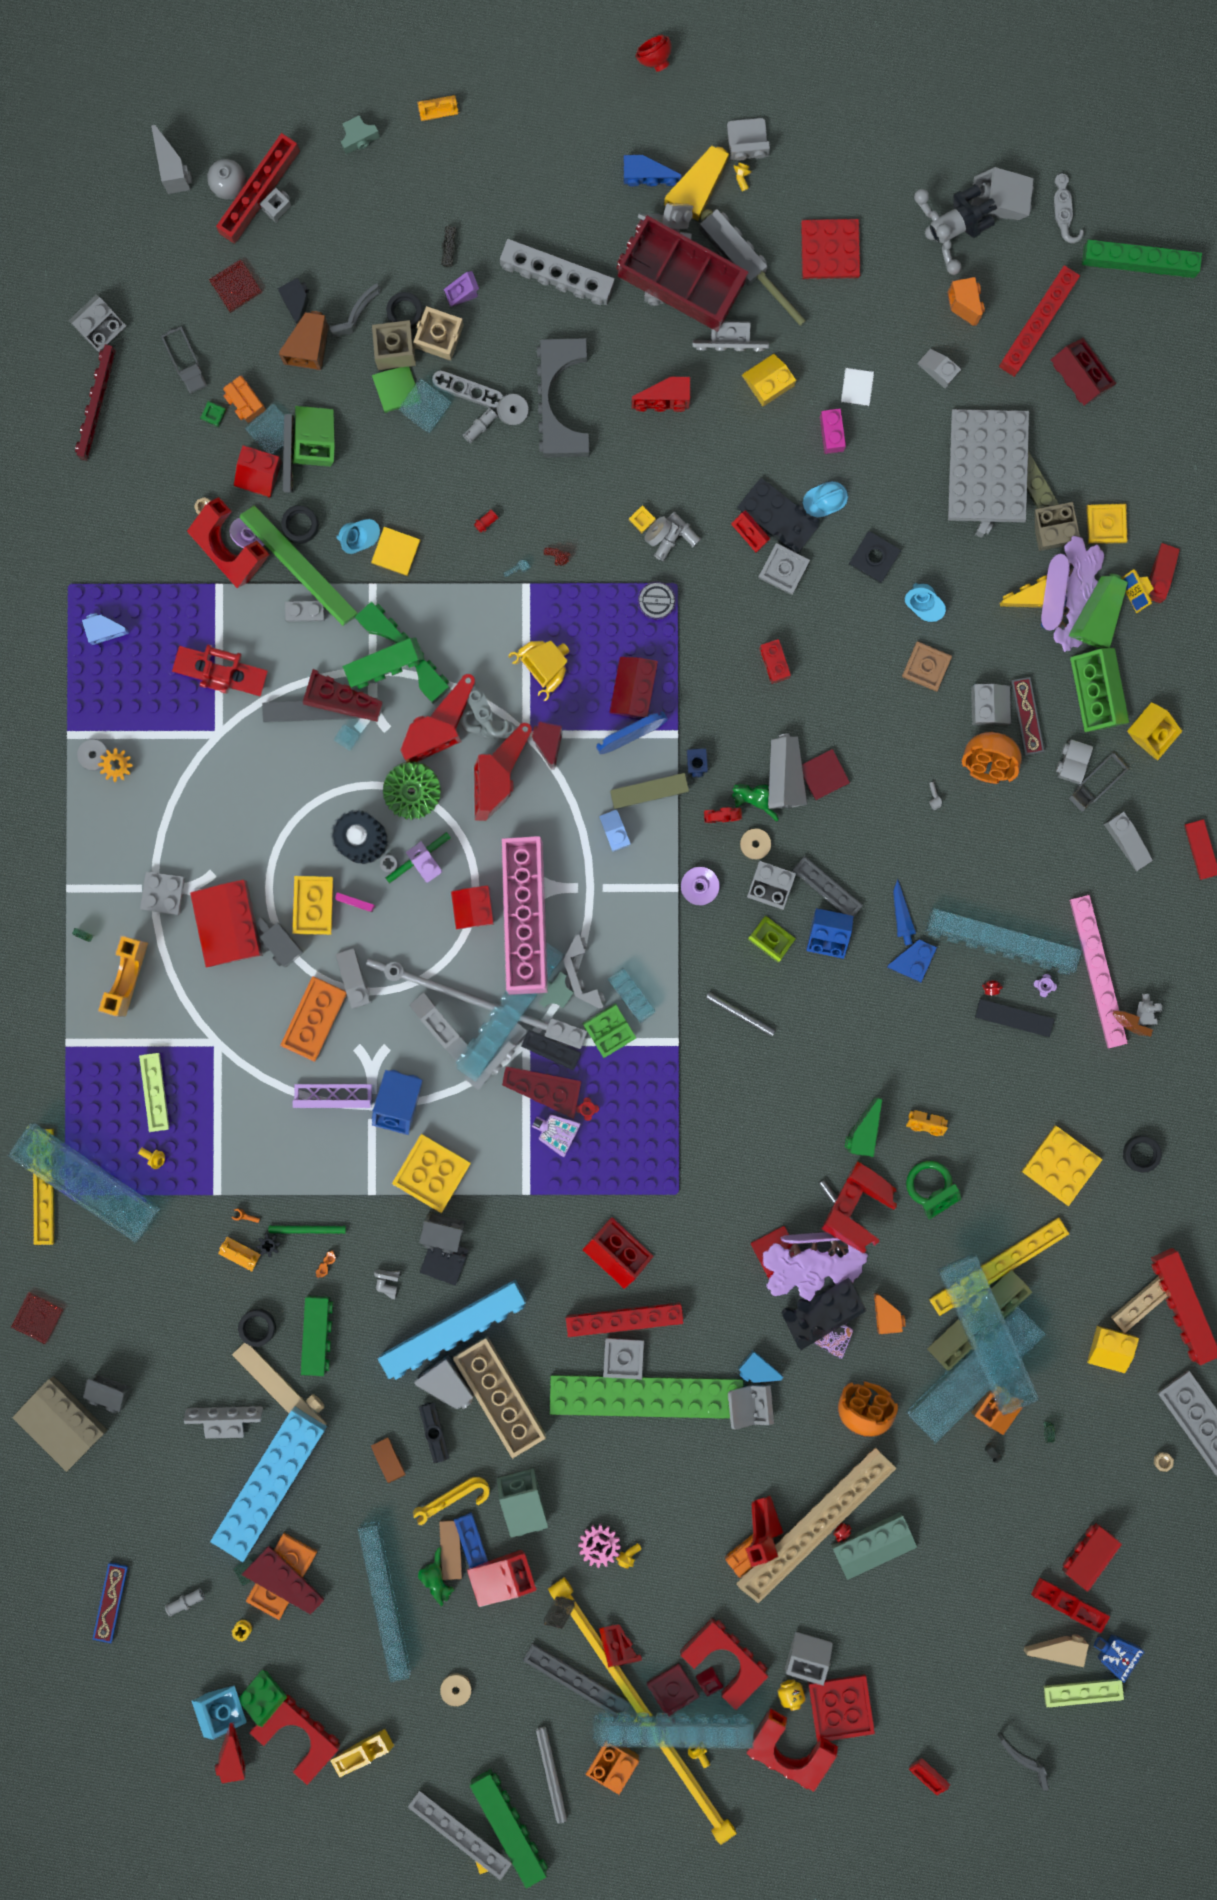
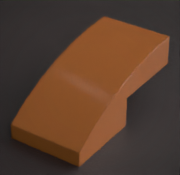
M1113 1010V1016L1123 1027L1137 1035L1151 1037L1153 1029L1138 1025L1140 1017L1127 1012Z
M390 1438L371 1445L388 1483L406 1475Z

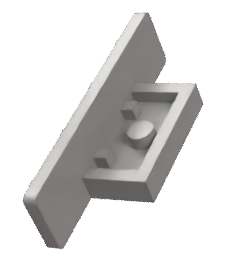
M724 321L718 332L712 329L711 340H692V346L696 347V350H707L708 347H712L718 351H725L727 348H734L735 351H745L746 348H753V351H765V348H769V342L750 341V321Z
M511 1020L466 1074L464 1079L479 1090L492 1073L496 1075L503 1067L501 1065L502 1061L505 1058L507 1060L511 1058L515 1053L513 1048L527 1033V1030L515 1020Z
M263 1407L187 1408L184 1424H203L205 1439L244 1438L243 1422H261Z

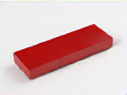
M1204 819L1185 824L1199 879L1202 880L1216 876L1217 863Z

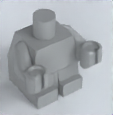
M1142 994L1143 1002H1139L1137 1016L1140 1017L1138 1025H1158L1155 1013L1163 1011L1161 1003L1153 1004V1001H1150V994Z

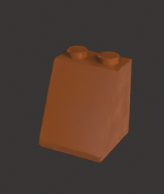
M318 311L305 312L279 352L284 365L322 370L329 328L325 315Z

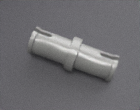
M488 408L479 419L473 421L474 424L463 434V437L471 444L481 432L487 430L486 427L497 418V414Z
M675 511L667 518L671 523L675 522L683 527L679 536L682 535L692 547L701 540L690 528V524H686Z
M675 522L671 523L668 534L654 554L657 559L665 561L670 549L676 544L675 540L683 529L682 526Z
M200 1588L188 1595H181L178 1600L165 1605L166 1613L171 1617L182 1610H188L190 1606L205 1600V1595Z

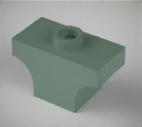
M360 115L343 123L346 136L341 141L345 154L356 149H364L370 142L380 138L375 124L366 125Z
M560 972L553 982H548V993L544 994L539 1002L540 1005L546 1007L549 1004H557L562 1008L565 1007L574 994L566 986L565 980L567 976Z

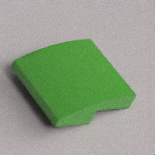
M409 367L395 368L372 375L385 413L421 403Z
M615 1003L583 1022L584 1027L603 1058L636 1039V1036Z

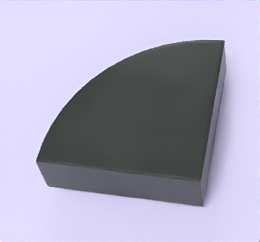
M991 1444L984 1447L994 1463L1001 1460Z

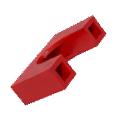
M218 497L204 506L187 532L234 586L239 588L252 579L270 554L258 541L245 546L238 556L227 550L221 539V527L232 511Z
M711 1618L680 1650V1656L695 1669L715 1650L723 1649L734 1653L740 1661V1669L736 1677L721 1691V1694L737 1710L768 1678L766 1671L768 1668L761 1661L757 1662L753 1658L754 1654L747 1647L743 1648L739 1644L740 1640L733 1633L729 1635L725 1631L726 1626L720 1620L715 1621Z
M287 1695V1698L264 1726L260 1727L255 1724L250 1734L264 1746L284 1726L296 1725L304 1729L310 1738L311 1747L308 1753L295 1766L293 1773L308 1785L339 1750L340 1744L336 1736L333 1734L329 1735L320 1722L312 1720L309 1712L304 1708L300 1709L295 1704L296 1701Z
M770 1708L748 1742L746 1754L753 1760L762 1762L769 1769L778 1771L787 1779H792L803 1788L814 1792L836 1759L838 1746L820 1737L808 1756L801 1759L785 1757L777 1749L776 1742L786 1728L787 1717Z

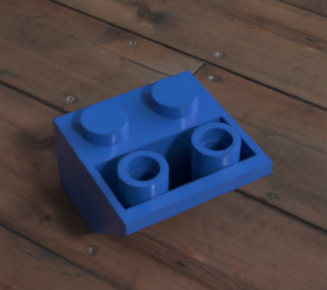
M816 908L806 951L844 959L852 932L853 916Z

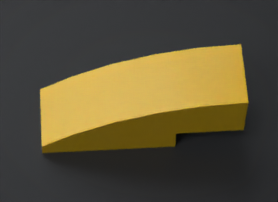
M383 1729L341 1752L330 1761L339 1777L388 1753L394 1747V1744L387 1731Z

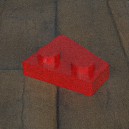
M619 1624L599 1629L608 1668L642 1661L640 1654L636 1655L632 1649V1642L625 1636Z

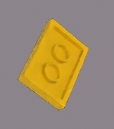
M294 876L292 934L332 935L333 877Z

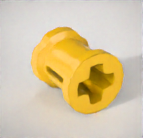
M247 1620L238 1621L232 1630L233 1638L237 1641L246 1640L252 1631L251 1623ZM240 1627L242 1630H246L244 1634L242 1631H238Z

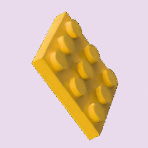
M1055 1125L1021 1172L1069 1206L1102 1159Z
M421 1134L392 1184L442 1213L471 1162Z

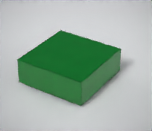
M208 401L201 415V420L219 427L226 409Z

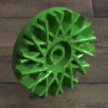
M404 762L395 766L387 774L383 784V798L385 799L386 806L395 815L405 817L406 820L408 818L410 820H413V818L420 819V817H425L428 813L430 814L440 799L441 788L437 775L431 768L419 762ZM414 788L415 792L411 793L408 791V789Z

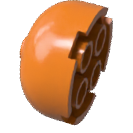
M985 732L976 735L968 742L963 754L962 765L963 767L966 766L970 771V775L987 783L998 784L999 781L1003 780L1011 782L1018 776L1022 756L1018 745L1008 736L996 732ZM992 762L989 774L984 773L988 763Z
M864 1381V1386L850 1383L844 1387L838 1403V1412L842 1422L848 1429L856 1434L871 1437L883 1434L892 1426L898 1412V1405L894 1403L891 1399V1393L886 1389ZM868 1388L878 1394L875 1396L871 1406L868 1405L872 1393Z

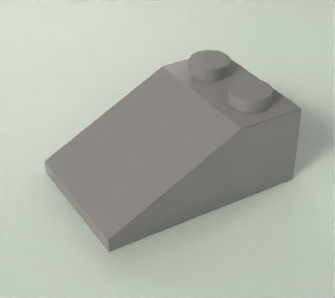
M151 125L161 182L167 193L171 194L190 190L189 183H192V177L187 165L183 164L181 158L156 125Z

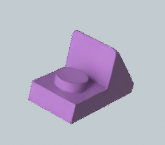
M469 271L447 286L444 291L450 307L476 298L478 296L476 291L479 290L473 272Z

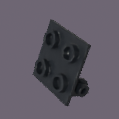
M459 1246L457 1252L446 1253L441 1248H428L419 1273L456 1286L469 1249Z

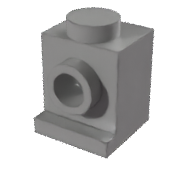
M275 188L260 203V206L277 223L278 219L291 207L289 201L291 198L283 190L280 192ZM276 204H281L278 208H275Z

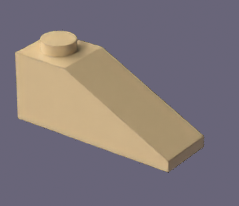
M1073 1634L1072 1637L1063 1636L1025 1646L1024 1652L1028 1656L1084 1667L1089 1644L1084 1640V1637Z

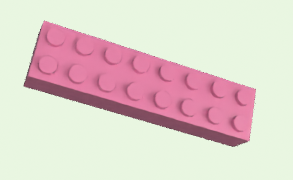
M540 836L502 839L506 991L509 995L548 993L543 842Z

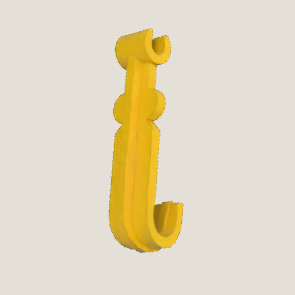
M472 1477L424 1507L415 1508L413 1517L416 1518L422 1515L417 1518L418 1525H423L429 1517L477 1488L484 1490L476 1498V1504L480 1505L489 1496L490 1488L488 1482L481 1477Z

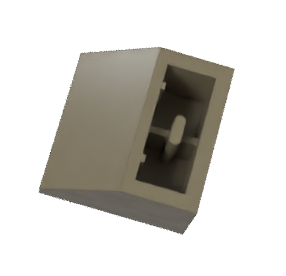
M1073 502L1035 509V534L1039 551L1065 546L1071 541L1073 536L1080 537Z

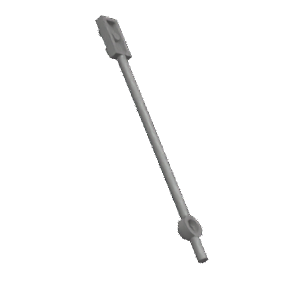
M368 958L366 966L383 971L386 978L391 981H398L402 978L546 1030L545 1037L581 1049L587 1033L586 1030L552 1018L549 1023L405 972L403 966L397 962H391L386 965ZM392 968L397 969L396 975L391 974L390 971Z

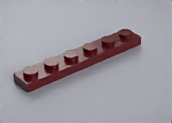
M106 344L99 353L100 365L94 373V379L96 380L94 386L90 389V404L86 405L85 423H82L80 427L81 439L80 442L76 443L75 447L76 455L86 461L89 458L116 352L112 346Z

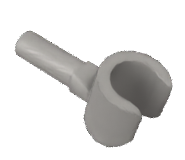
M931 782L929 784L934 799L930 800L929 803L932 809L936 810L941 807L942 800L936 792L934 782Z

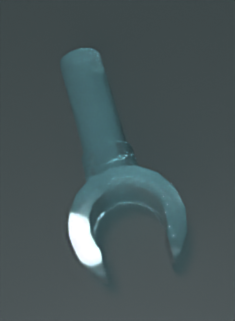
M520 560L516 566L504 572V575L507 577L519 569L525 573L531 566L527 561Z

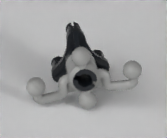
M977 184L962 192L958 191L953 194V210L940 217L927 204L929 200L927 190L919 189L914 195L915 201L923 212L932 219L931 224L925 230V236L929 240L943 243L942 252L947 271L951 275L958 274L962 266L958 260H952L950 253L952 244L950 239L963 232L976 238L981 235V232L995 225L990 214L983 218L986 214L997 209V205H992L995 203L992 198L979 206H972L968 203V201L981 195Z

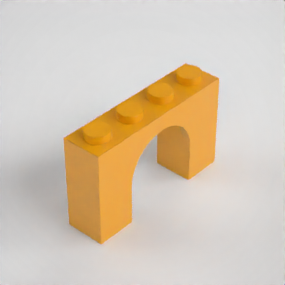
M121 936L116 955L120 956L117 977L111 990L104 992L98 1011L114 1016L126 1017L148 946L147 942Z

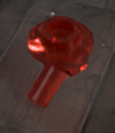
M544 548V555L555 557L554 564L556 566H563L569 562L571 555L569 552L560 551L557 548Z

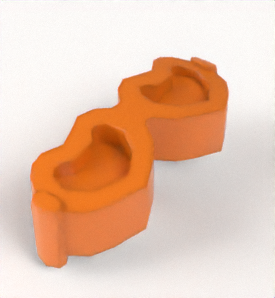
M334 1251L327 1252L323 1259L324 1262L316 1270L317 1278L328 1274L327 1265L335 1262Z

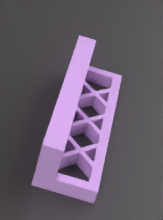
M295 1084L293 1108L372 1107V1084ZM299 1088H307L312 1095L307 1100H299ZM321 1088H326L331 1093L326 1100H322L316 1094ZM340 1088H345L350 1093L345 1100H341L335 1094ZM360 1088H368V1100H360L355 1093ZM313 1096H315L318 1100H310V1099H311ZM332 1096H334L337 1100H329V1099H330Z

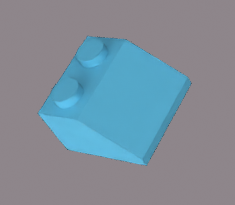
M235 1686L208 1692L192 1700L204 1738L215 1739L227 1733L230 1723L234 1722L235 1728L247 1723Z

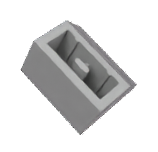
M97 295L68 320L98 352L126 327Z
M759 861L747 898L784 910L796 873Z
M795 1631L785 1665L786 1674L824 1685L830 1664L833 1642Z

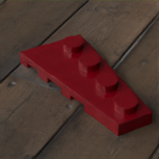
M312 669L303 699V705L376 722L379 720L383 706L382 701L363 692H357L346 684L342 685L334 681L332 677H325L315 669Z
M508 1066L505 1067L502 1086L574 1119L581 1081Z
M270 1545L242 1573L244 1577L310 1615L325 1600Z

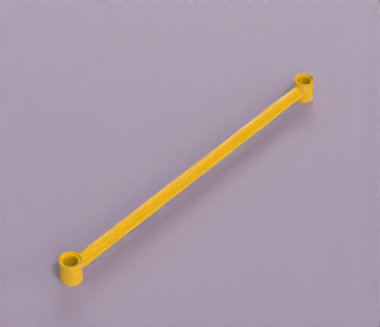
M563 1577L550 1586L548 1591L556 1603L560 1601L563 1603L714 1826L711 1831L718 1843L722 1845L735 1836L737 1832L730 1820L722 1819L619 1666L608 1668L602 1640L571 1596V1593L574 1591L569 1582Z

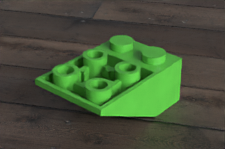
M295 406L293 463L331 467L334 462L333 409Z

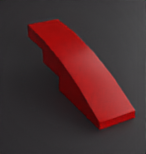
M1039 1578L1031 1593L1033 1597L1099 1633H1102L1110 1618L1106 1613L1042 1578Z

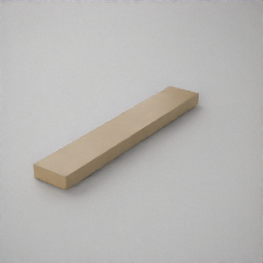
M244 1343L232 1354L288 1413L295 1406L324 1425L327 1424L318 1413L309 1408L306 1401L253 1346Z

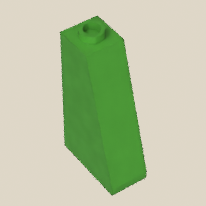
M1117 574L1101 576L1070 631L1069 637L1096 648H1110L1128 582L1122 580L1121 576Z

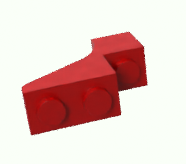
M771 1496L752 1501L751 1504L753 1540L750 1546L745 1548L751 1567L768 1563L779 1557L772 1538L782 1534L783 1531Z

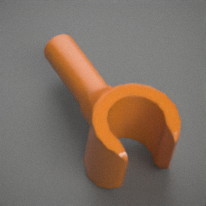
M234 1209L240 1213V1217L232 1216L233 1220L245 1219L259 1223L260 1218L245 1214L242 1209Z

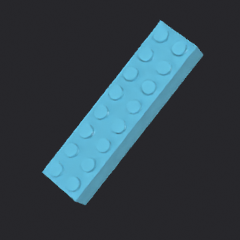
M515 1279L385 1351L379 1356L378 1360L388 1379L394 1377L396 1380L405 1375L406 1370L410 1367L414 1370L422 1365L423 1360L428 1358L430 1361L439 1356L441 1350L445 1349L448 1351L454 1348L457 1341L462 1339L464 1342L470 1339L475 1331L479 1330L482 1332L488 1329L491 1322L496 1320L498 1323L506 1319L507 1313L511 1311L516 1313L522 1310L527 1299Z
M294 1406L210 1542L244 1562L327 1426Z

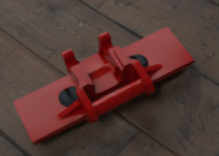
M209 644L206 647L205 653L179 646L172 672L202 680L200 687L214 689L224 694H227L230 689H235L261 697L268 673L267 670L240 663L241 653H230L213 648ZM211 656L234 661L233 666L225 667L210 661Z

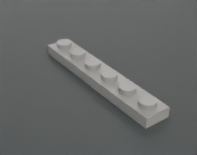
M421 1791L417 1793L409 1804L408 1808L499 1880L502 1879L512 1865L510 1861Z

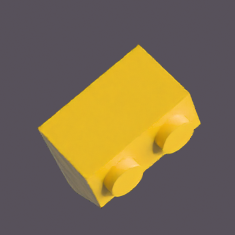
M772 354L742 374L762 406L767 405L794 387L796 379L786 364L775 354Z
M1151 702L1127 732L1139 746L1156 760H1159L1181 734L1182 730L1166 709Z
M1097 1326L1087 1363L1125 1373L1134 1358L1139 1338L1134 1335Z

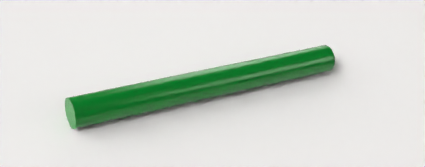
M446 832L428 845L426 849L429 853H432L451 837ZM409 859L386 876V880L390 884L413 867L414 864Z
M269 1226V1233L346 1234V1226Z

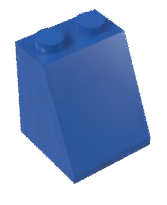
M385 1070L372 1111V1126L409 1135L423 1080L415 1075L407 1076L396 1070Z

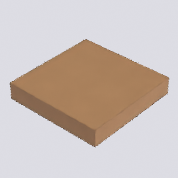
M917 641L902 678L937 692L952 656Z

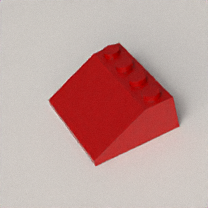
M243 879L190 892L206 968L263 956L246 880Z

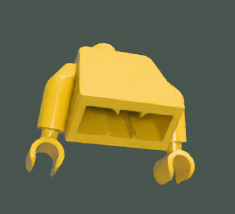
M530 641L521 647L518 653L511 652L508 658L516 655L517 659L512 664L516 665L522 661L543 688L546 686L545 690L539 691L538 696L542 692H546L547 698L544 701H547L550 697V692H554L563 681L566 672L565 664L567 663V659L564 656L569 653V649L564 643L556 647L552 641L546 643L544 641Z

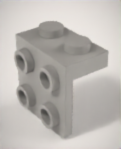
M763 118L736 120L727 123L730 160L768 157L770 147L769 141H767L765 120Z
M666 203L664 215L639 213L638 218L644 220L648 215L679 232L680 229H688L689 222L692 219L693 206L689 204Z
M750 1385L728 1392L732 1429H740L751 1425L774 1424L771 1385Z

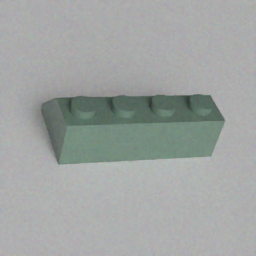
M901 1512L851 1534L844 1541H836L831 1544L847 1580L917 1548Z

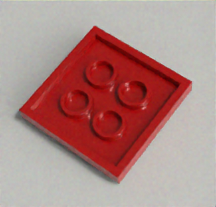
M859 219L801 221L802 279L860 277Z
M865 1674L825 1680L824 1685L813 1682L808 1683L817 1742L820 1737L832 1741L875 1734Z

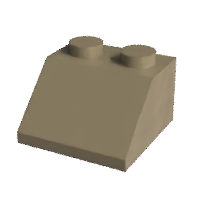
M410 320L372 325L374 356L378 370L416 366Z

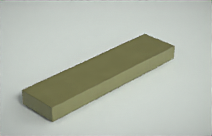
M685 773L610 790L614 809L689 792Z

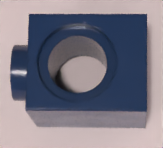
M706 748L687 750L688 774H692V777H704V773L708 772ZM700 759L703 765L701 768H694L692 761Z

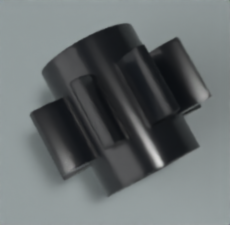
M266 1233V1239L261 1237L258 1239L261 1244L256 1248H261V1256L268 1253L269 1258H271L272 1251L279 1253L277 1246L281 1242L275 1240L277 1235L269 1237V1233ZM267 1240H269L270 1244L273 1243V1247H271L270 1250L268 1247L264 1246V1244L267 1243Z

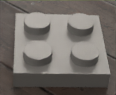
M776 543L758 578L793 595L810 560Z
M146 872L140 910L179 915L185 877Z
M605 1338L603 1377L642 1379L644 1340Z

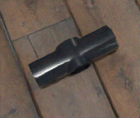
M435 1402L418 1406L433 1463L450 1459ZM431 1428L438 1429L439 1435L437 1437L429 1434Z

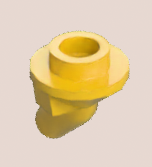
M738 163V166L734 165L733 167L737 174L738 184L741 190L744 191L749 188L744 177L751 174L752 171L748 170V165Z
M141 1147L138 1152L139 1155L149 1160L147 1164L153 1169L160 1168L165 1162V1154L162 1151L155 1150L151 1153Z
M637 1543L626 1552H620L618 1557H616V1560L619 1561L618 1565L626 1569L633 1567L635 1560L632 1556L641 1550V1546Z
M700 1740L694 1741L688 1749L689 1757L692 1759L699 1758L703 1768L711 1765L705 1755L707 1748Z

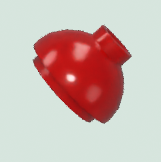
M658 35L639 46L635 55L638 62L646 67H654L656 72L668 67L669 62L667 59L670 56L672 46L670 38Z

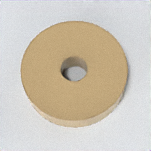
M751 829L742 836L740 848L746 857L753 860L761 859L770 851L771 840L765 831ZM758 841L759 847H753L752 842Z
M459 1673L448 1675L443 1680L440 1688L442 1699L451 1706L465 1704L470 1698L472 1691L469 1679ZM458 1687L460 1691L455 1693L452 1689Z

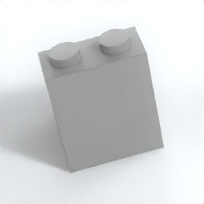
M996 167L974 177L973 185H978L981 195L972 199L971 205L979 206L990 198L995 201L992 205H997V209L986 214L985 217L990 214L994 218L1020 220L1029 216L1033 193V178Z
M449 1355L419 1375L414 1382L419 1388L455 1409L460 1407L464 1409L472 1403L474 1393Z

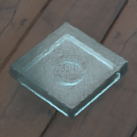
M272 404L245 430L266 453L276 455L284 447V415Z

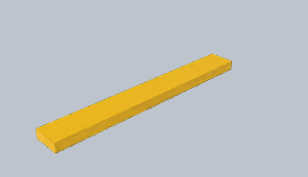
M1058 1217L937 1293L929 1301L938 1315L941 1316L1011 1270L1069 1235V1232Z

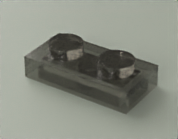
M556 1596L544 1618V1625L563 1629L575 1607V1600Z

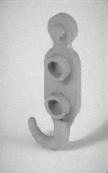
M1058 174L1055 178V185L1058 187V191L1054 195L1055 220L1061 230L1062 238L1068 243H1076L1082 239L1084 230H1080L1077 237L1069 235L1068 229L1073 216L1071 193L1066 189L1068 183L1067 175Z

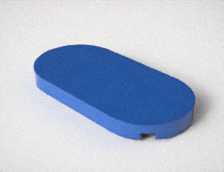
M660 712V715L658 713L651 714L607 736L602 740L603 744L598 743L596 748L599 754L614 751L658 729L667 722L668 718L664 712Z

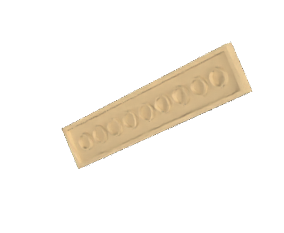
M875 1448L775 1546L779 1557L768 1563L754 1566L737 1583L738 1587L759 1603L897 1468Z

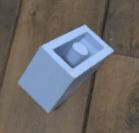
M97 613L86 616L87 619L82 620L88 642L92 645L129 634L125 627Z
M617 810L599 816L612 852L630 846V841Z

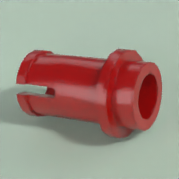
M490 509L482 518L475 520L474 526L480 533L486 532V528L499 518Z

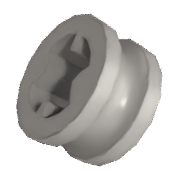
M386 855L380 860V867L383 871L391 873L397 869L398 863L393 856ZM386 859L394 862V866H391V869H387V866L383 865L384 861L387 862Z

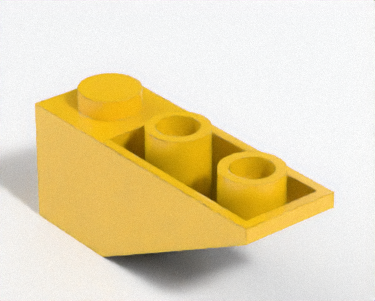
M1047 575L1037 580L1038 583L1033 586L1027 584L1021 587V592L1015 595L1011 592L1003 596L1000 606L1043 607Z

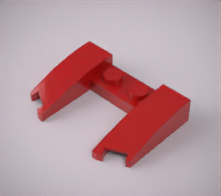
M857 1162L852 1167L821 1229L858 1251L865 1253V1246L871 1242L875 1246L880 1240L850 1219V1216L862 1192L891 1209H896L897 1204L893 1202V1193L896 1192V1188L877 1173Z

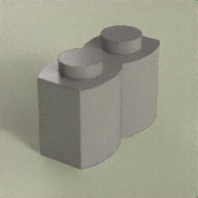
M1074 740L1065 743L1061 754H1064L1063 760L1059 761L1056 767L1057 777L1081 784L1093 746Z

